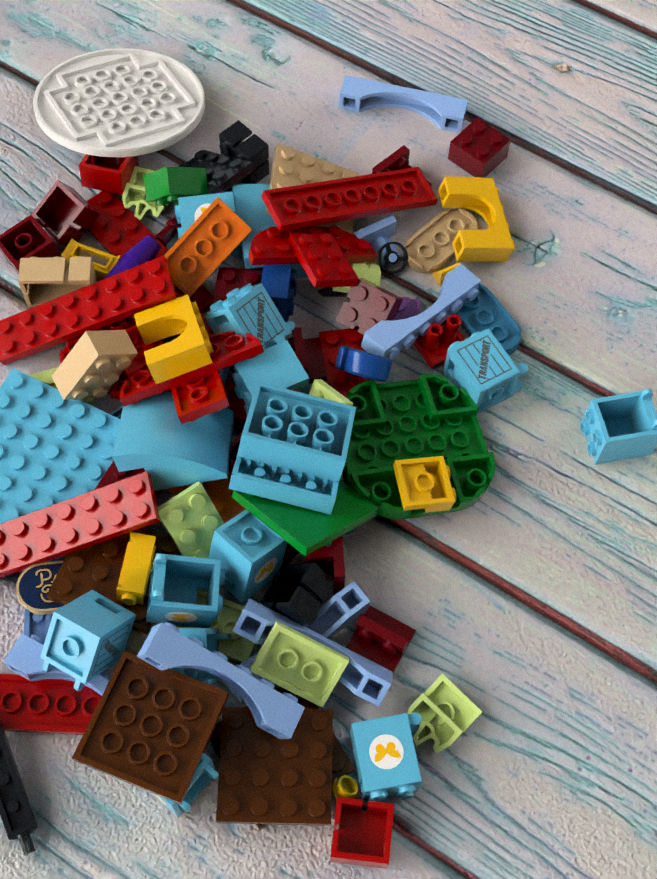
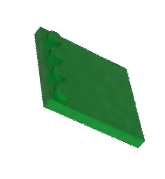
M342 480L339 481L331 515L233 490L232 495L234 500L304 556L309 555L377 516L379 509Z

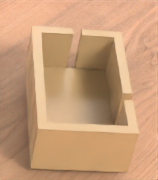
M59 256L20 258L18 283L22 293H24L23 296L28 308L38 306L98 282L91 257L77 256L70 257V260Z
M126 330L85 331L54 372L52 378L63 400H81L93 397L98 399L107 394L109 388L119 379L125 368L131 365V361L138 352Z

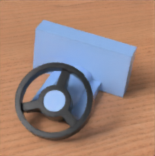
M393 215L354 232L358 239L366 240L371 244V247L377 253L376 260H378L380 268L390 274L401 272L408 263V253L405 247L398 242H390L388 239L396 235L397 220ZM393 244L399 246L402 249L404 257H400L399 252L396 250ZM398 261H404L402 267L397 271L388 270L390 265H394Z

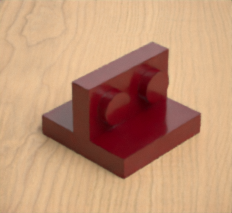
M295 327L292 330V337L288 338V343L309 376V384H313L314 379H321L326 382L327 377L320 338L303 339L301 327Z
M342 535L331 541V547L324 545L306 556V563L315 562L328 576H332L334 581L333 595L344 589L345 585Z
M369 606L365 615L361 614L357 620L355 632L346 648L394 673L416 630Z

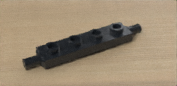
M0 721V816L8 839L19 840L25 856L30 854V852L36 851L30 834L38 828L2 722Z

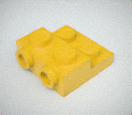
M444 456L394 461L393 468L404 511L425 509L427 513L447 511L452 508L456 502V491L454 487H451L450 468L445 464Z

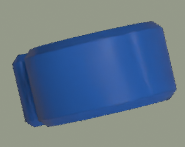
M347 346L339 348L335 363L336 369L380 382L388 380L392 366V360Z

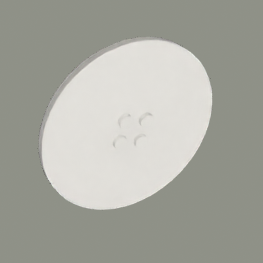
M115 48L78 55L53 68L38 84L34 93L33 107L40 128L58 144L93 156L131 157L162 150L190 134L199 124L204 114L205 93L198 77L179 61L152 51Z

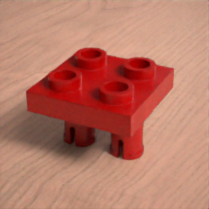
M456 314L448 316L440 325L437 323L432 324V326L430 325L426 335L419 336L413 343L431 369L445 363L447 351L451 344L456 341L462 342L466 340L458 330L462 320Z

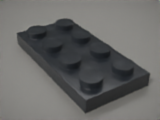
M206 150L198 151L195 153L194 158L178 166L206 168L208 190L216 193L226 192L255 170L253 163L250 161Z

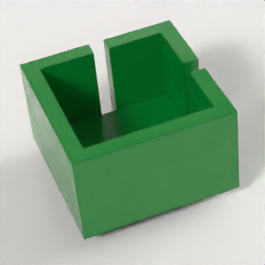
M167 166L144 175L146 202H155L156 206H166L169 203L179 205L178 198L208 194L206 168Z

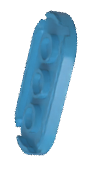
M480 284L478 287L479 293L476 298L471 302H465L458 312H452L451 315L456 314L461 318L462 323L460 326L469 337L477 331L482 332L489 328L507 354L511 355L519 347L521 329L491 291Z

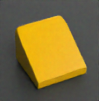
M461 263L450 265L432 273L438 285L442 286L445 275Z

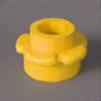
M343 775L339 779L336 777L332 785L334 797L336 799L337 797L355 799L358 792L356 781L348 775Z

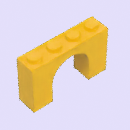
M445 176L438 189L442 208L472 210L478 213L488 226V229L459 230L452 243L457 262H506L514 251L515 243L509 232V223L506 222L504 207L500 202L499 191L494 179Z
M188 294L134 314L137 328L145 345L169 336L181 334L168 343L144 351L146 363L155 384L213 363L210 353L214 352L201 313L196 301L191 302Z

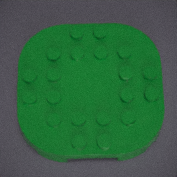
M420 374L418 379L376 384L375 380H369L353 387L346 396L347 399L353 402L356 411L344 465L345 474L349 486L379 508L377 515L402 520L457 512L477 503L489 487L495 472V459L493 452H488L476 415L479 410L478 406L466 389L462 386L459 389L449 383V378L435 374ZM444 456L445 464L450 468L451 487H454L456 491V502L452 508L447 511L427 513L425 509L404 511L393 468L394 461Z

